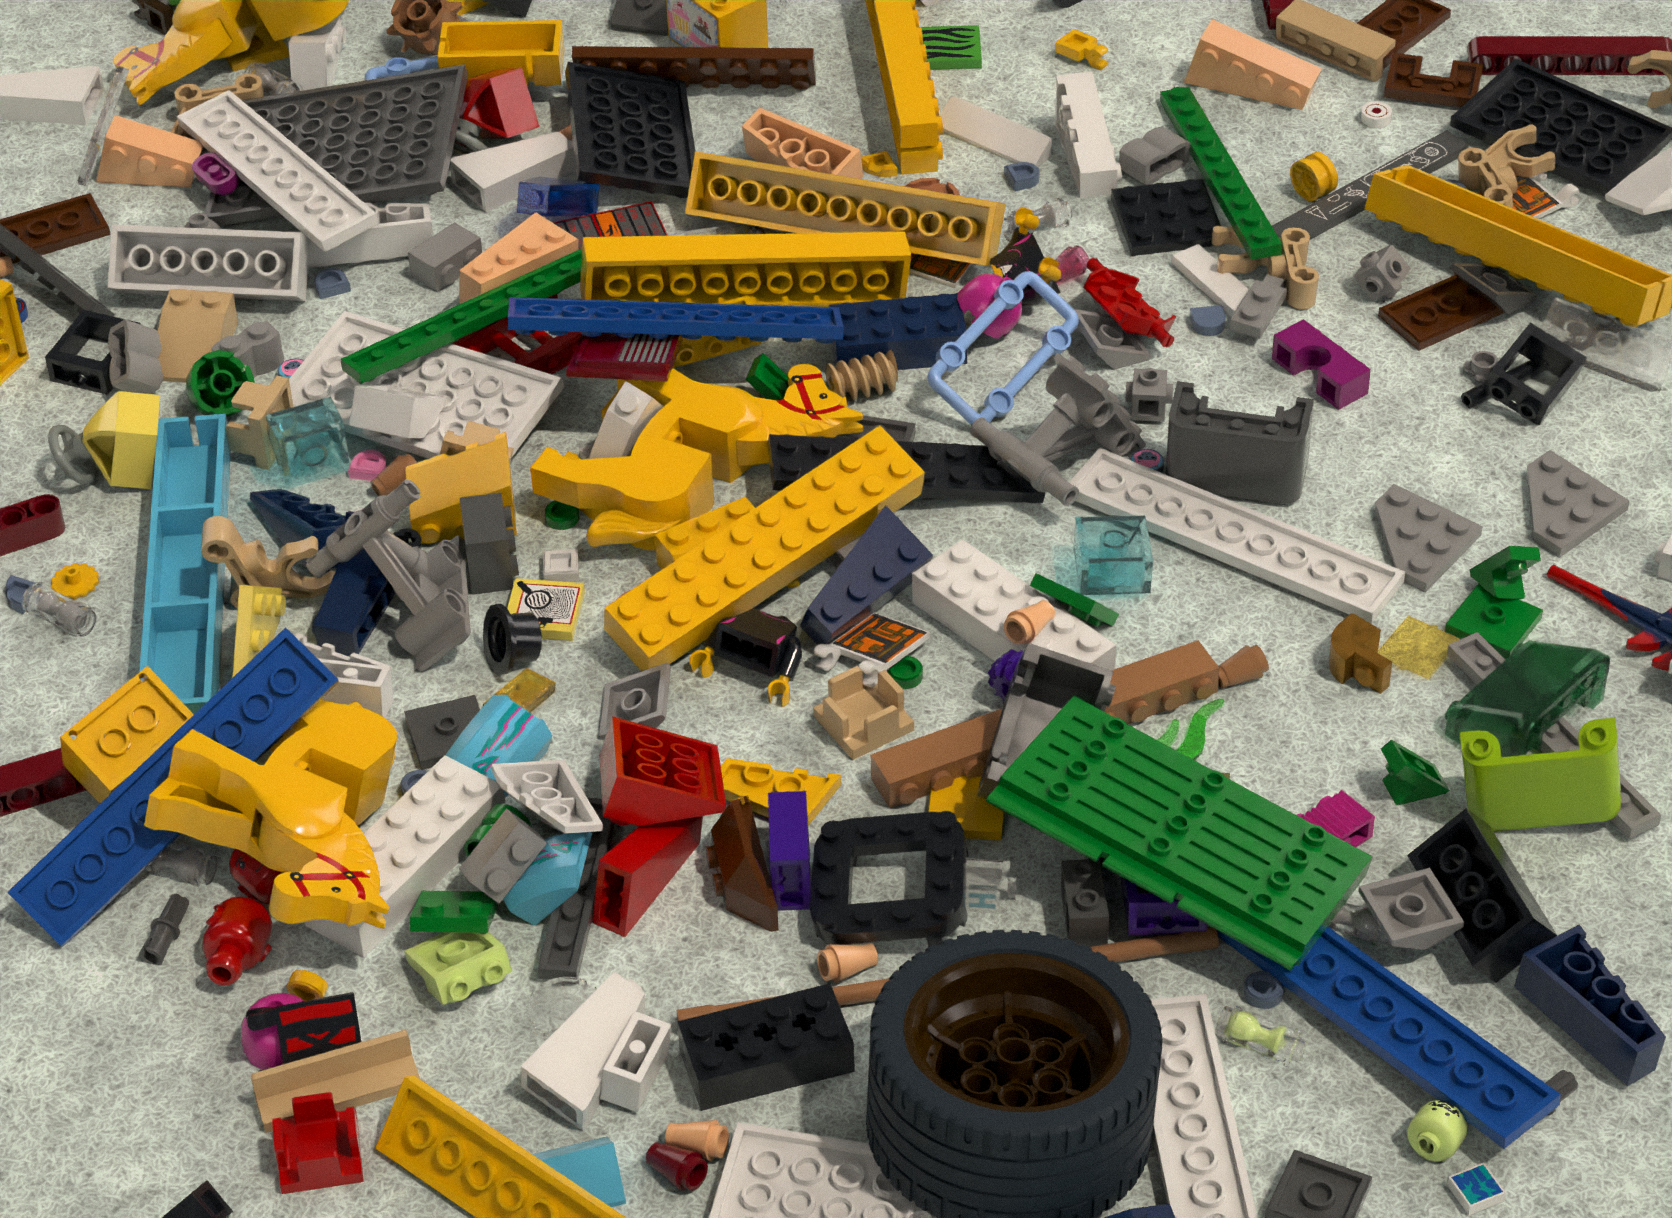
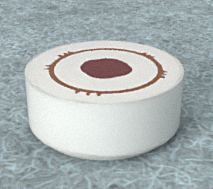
M1372 101L1362 106L1361 121L1364 125L1371 128H1383L1391 123L1392 108L1388 104Z

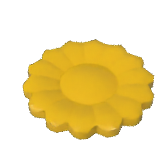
M74 563L71 566H64L51 579V589L55 591L56 596H62L64 599H77L87 596L99 584V573L95 571L93 566H88L86 563L80 565Z

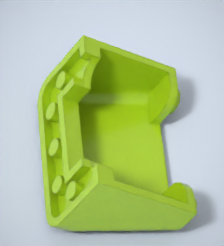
M1615 717L1595 719L1585 723L1579 731V750L1501 757L1499 741L1493 734L1487 731L1460 732L1467 809L1490 825L1493 831L1605 822L1612 820L1618 815L1621 809V785Z

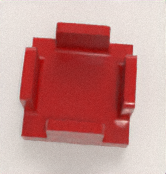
M326 1092L292 1098L294 1118L281 1120V1117L272 1118L274 1149L282 1194L364 1182L358 1116L354 1106L346 1107L344 1111H336L332 1093Z

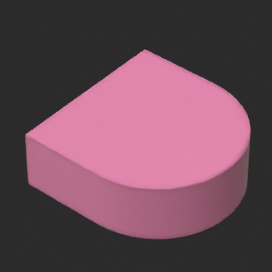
M365 450L358 453L353 458L348 469L349 478L372 481L387 467L386 458L381 452L376 450Z

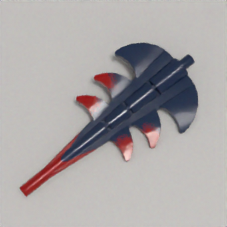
M1554 564L1549 568L1547 577L1591 599L1642 630L1638 635L1627 639V649L1653 651L1665 645L1671 648L1668 652L1654 657L1651 664L1654 668L1669 671L1672 659V608L1664 613H1659L1596 586Z

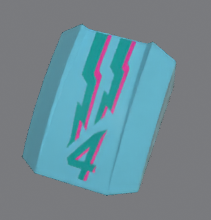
M493 695L463 730L446 756L497 782L491 771L492 764L539 761L548 751L553 735L543 719H538L512 701L508 695Z
M592 832L564 833L544 839L547 842L546 846L503 898L509 911L528 923L537 925L575 894L579 888Z

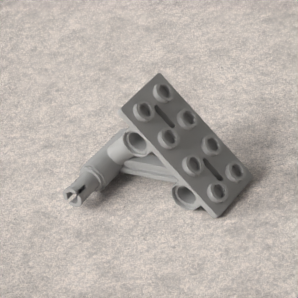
M1057 353L1053 359L1058 366L1048 377L1045 388L1049 394L1058 400L1053 404V411L1025 443L1009 431L998 430L983 417L974 421L970 428V434L988 447L989 453L993 458L1004 462L1017 474L1029 481L1034 489L1039 492H1048L1064 506H1069L1077 499L1079 489L1061 477L1058 467L1050 461L1095 441L1119 456L1126 455L1135 445L1143 449L1146 443L1140 436L1142 432L1140 427L1130 420L1132 417L1130 413L1119 405L1120 399L1108 390L1110 385L1096 373L1092 376L1085 373L1086 368L1074 357L1070 356L1067 360ZM1072 424L1076 426L1072 429L1067 430Z
M406 479L389 495L378 496L362 510L354 512L345 524L327 537L326 546L306 560V566L311 574L321 578L338 562H348L361 550L365 549L392 585L397 596L412 612V616L395 629V636L402 648L415 656L416 669L424 672L431 665L438 663L454 647L464 643L471 633L464 539L457 535L450 541L443 540L427 553L418 546L411 547L388 531L391 526L399 521L400 512L421 497L419 495L420 490L416 484Z

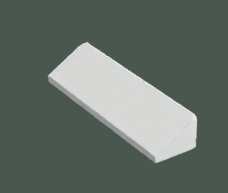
M955 96L948 100L939 115L942 117L944 133L1014 163L1029 162L1039 167L1051 157L1052 139L1049 136Z

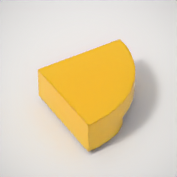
M887 151L861 157L864 172L878 177L898 176V168Z

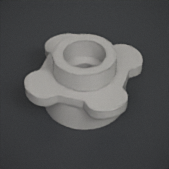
M1479 351L1472 355L1471 361L1464 363L1463 369L1466 372L1472 373L1478 382H1486L1491 370L1498 363V358L1491 352Z

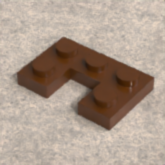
M1393 53L1385 84L1384 97L1462 107L1479 91L1483 64L1453 60L1450 77L1420 74L1423 56Z

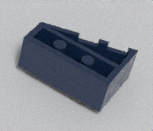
M365 549L361 550L348 562H339L321 608L312 623V633L316 637L317 646L322 647L324 643L335 646V652L349 657L352 653L359 654L396 594L392 585Z

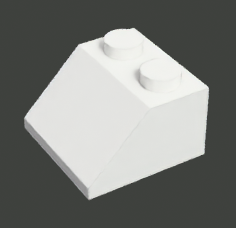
M356 385L349 426L362 428L361 434L381 437L382 433L391 435V441L411 443V438H425L445 406L447 397L393 385Z

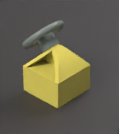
M118 391L94 414L84 427L82 433L77 434L65 425L53 426L48 433V443L58 466L69 478L79 484L87 485L95 480L97 464L110 486L152 489L160 395ZM59 435H61L65 446L64 453L62 452L59 445ZM69 462L77 465L86 474L78 472Z

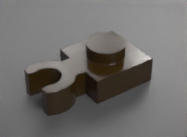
M132 0L140 8L134 11V15L139 19H147L148 26L166 35L173 25L172 18L174 12L172 8L159 0Z

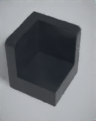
M206 1180L162 1218H226L233 1210L209 1181Z

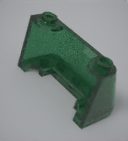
M1529 640L1524 644L1520 643L1515 647L1510 657L1460 701L1456 700L1451 703L1445 713V719L1447 720L1445 736L1461 745L1460 732L1487 731L1498 739L1501 757L1526 755L1532 748L1537 751L1541 747L1543 734L1573 706L1579 704L1582 707L1588 706L1594 709L1603 701L1610 657L1593 648Z

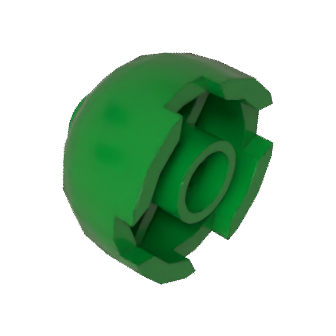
M216 350L206 353L192 365L186 377V393L190 403L198 412L204 415L226 414V417L242 410L232 407L231 400L244 382L255 383L251 368L248 365H244L240 359L234 357V353Z

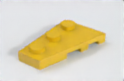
M727 758L721 765L725 799L731 802L733 799L748 795L752 811L768 818V793L806 791L808 826L842 785L840 774L828 773L827 778L812 776L808 774V770L795 768L793 773L773 770L771 764Z

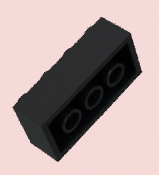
M1467 808L1407 855L1416 871L1427 868L1431 869L1464 921L1463 928L1453 933L1471 965L1497 983L1519 966L1523 953L1557 936L1490 825Z
M831 983L677 1021L680 1053L701 1111L855 1072L854 1042Z

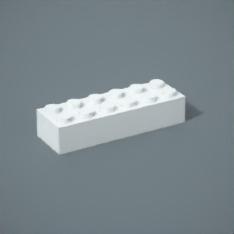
M112 224L107 288L118 294L168 296L170 289H187L233 293L234 299L305 302L310 239L301 232Z
M963 539L912 573V603L994 661L1010 649L1019 652L1021 650L1024 651L1027 644H1015L1006 636L1004 622L1008 614L1045 600L1053 606L1055 617L1045 625L1031 644L1109 670L1115 669L1116 644Z
M444 755L364 833L372 848L380 874L379 895L389 906L388 914H382L386 920L385 928H378L365 922L348 927L345 923H338L327 919L305 921V926L364 958L415 907L421 891H431L466 856L464 844L473 831L482 825V819L492 806L500 803L506 804L504 790L493 779Z

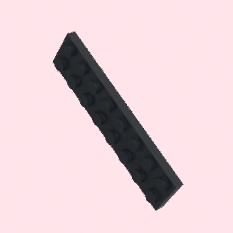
M769 434L767 447L772 490H783L857 441L858 438ZM896 441L925 472L922 492L918 498L1019 503L1044 502L1045 492L1037 491L1029 481L1017 474L1004 462L993 458L986 445Z

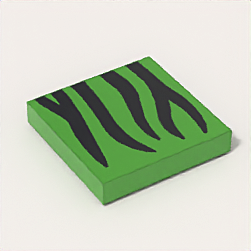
M979 25L921 27L923 44L926 46L927 62L930 63V70L982 68Z

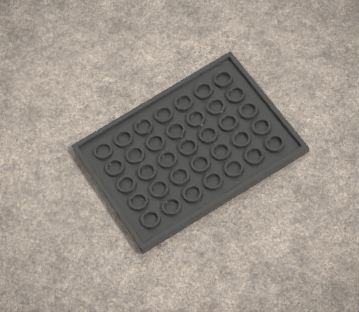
M464 64L242 101L361 201L373 204L378 201L404 199L424 194L431 195L444 191L468 72ZM241 179L235 191L228 195L210 192L204 213L219 226L284 217Z

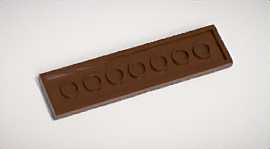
M572 46V61L574 63L684 80L686 88L690 84H702L705 88H717L720 84H731L734 88H748L749 84H761L766 89H776L779 85H791L795 89H806L809 85H816L814 48Z

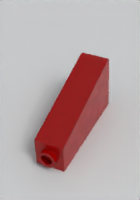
M703 816L639 826L600 858L592 923L626 937L700 844Z

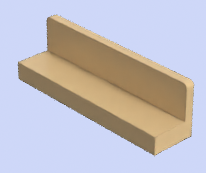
M1294 0L1276 17V40L1374 82H1377L1382 77L1383 58L1395 47V39L1302 0Z
M402 1030L251 1074V1081L265 1133L273 1131L272 1118L281 1117V1120L294 1118L292 1098L331 1092L335 1110L343 1111L346 1110V1107H357L398 1094L405 1076L415 1075L419 1079L420 1076L412 1056L408 1033L406 1030Z

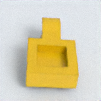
M1073 29L1055 42L1056 53L1078 62L1086 58L1089 64L1098 70H1102L1108 65V61L1101 58L1108 52V48L1101 44L1097 45V38Z

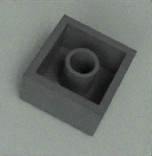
M502 493L461 497L460 505L472 595L512 590V576H519L517 555L509 554L516 552L514 530H506V527H513L510 506L503 507Z

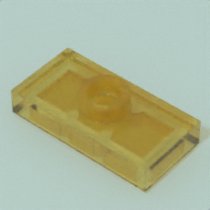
M526 668L494 695H508L512 701L531 713L555 693L556 682Z

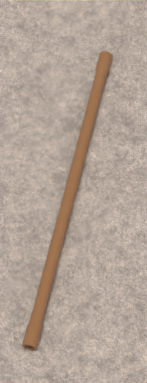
M1207 926L1206 931L1161 935L1091 946L1090 948L1095 953L1098 951L1107 956L1108 961L1113 960L1116 963L1179 952L1192 953L1217 949L1219 942L1217 930ZM889 978L832 988L839 1006L875 1001L878 994L881 993L885 982L889 981ZM773 997L716 1006L704 1005L676 1010L677 1020L681 1021Z

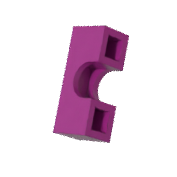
M1304 319L1274 334L1272 360L1293 376L1304 370H1318L1316 393L1338 410L1368 394L1371 369Z

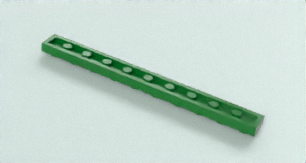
M1174 87L1171 90L1160 91V102L1179 136L1190 142L1191 157L1250 259L1282 255L1280 239L1189 87Z
M582 248L341 358L342 370L360 384L371 381L375 377L392 369H397L420 356H425L433 350L453 343L463 336L479 331L491 323L507 318L509 297L547 298L561 293L563 290L581 281Z

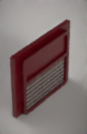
M602 333V335L596 337L582 334L567 367L566 377L667 382L683 337L682 335L669 334L667 338L657 339L650 337L649 334L636 333L634 337L629 338L618 337L615 333Z

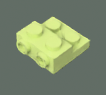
M443 932L404 951L408 964L424 978L428 992L443 1005L464 1000L470 995L471 991L482 986L497 984L503 980L506 974L512 972L505 946L489 932Z

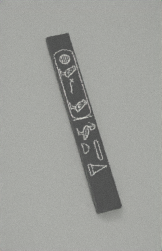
M1446 130L1272 225L1278 237H1281L1285 229L1301 228L1309 233L1311 240L1365 210L1374 173L1385 170L1392 171V168L1410 165L1431 174L1458 159L1459 154L1469 148V144Z

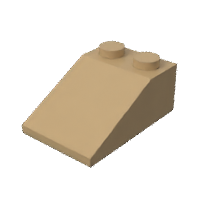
M170 289L162 307L158 327L161 343V353L158 360L161 364L163 381L186 383V377L192 365L206 353L212 352L211 348L217 342L227 336L234 335L238 324V317L233 293Z

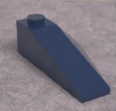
M284 489L250 492V500L284 545L314 536L318 539L319 551L326 546L327 537L345 524L354 513L353 511H348L345 516L335 513L334 505L310 504L309 497ZM304 558V559L299 560V561H297V562L307 568V566H306V564H307L306 560H307L308 558ZM338 562L336 565H334L332 568H337L339 562Z

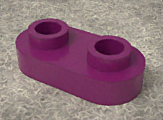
M216 153L203 154L192 163V170L197 180L214 194L228 195L235 191L240 183V178L236 171Z

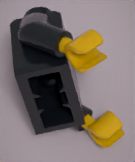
M1021 207L1015 214V222L1020 225V228H1015L1008 245L1001 253L991 258L989 263L994 274L1003 278L1009 277L1012 280L1022 272H1034L1059 294L1061 292L1056 283L1061 278V271L1058 269L1059 262L1048 256L1044 258L1033 233L1030 234L1028 232L1038 227L1039 219L1033 215L1032 210ZM1029 284L1023 289L1022 306L1038 305L1044 299Z
M751 609L733 617L723 618L703 644L705 649L697 650L691 654L690 665L692 671L695 672L701 666L702 677L707 678L711 676L714 672L711 658L714 655L772 678L777 675L779 679L770 682L768 685V701L771 703L774 695L783 694L782 707H784L790 701L788 682L794 680L802 659L801 643L799 638L796 637L797 626L785 616L776 617L757 609Z

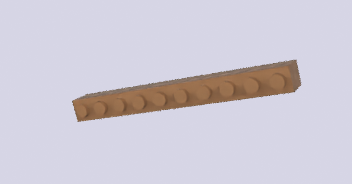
M1199 640L1114 669L1112 670L1114 672L1110 684L1115 685L1116 688L1109 707L1106 706L1105 712L1113 717L1124 720L1126 724L1141 722L1147 717L1166 710H1174L1183 704L1197 699H1206L1218 692L1219 667ZM1002 709L870 754L871 780L889 808L901 804H909L918 798L931 794V787L938 791L952 786L953 779L961 776H967L968 779L982 777Z

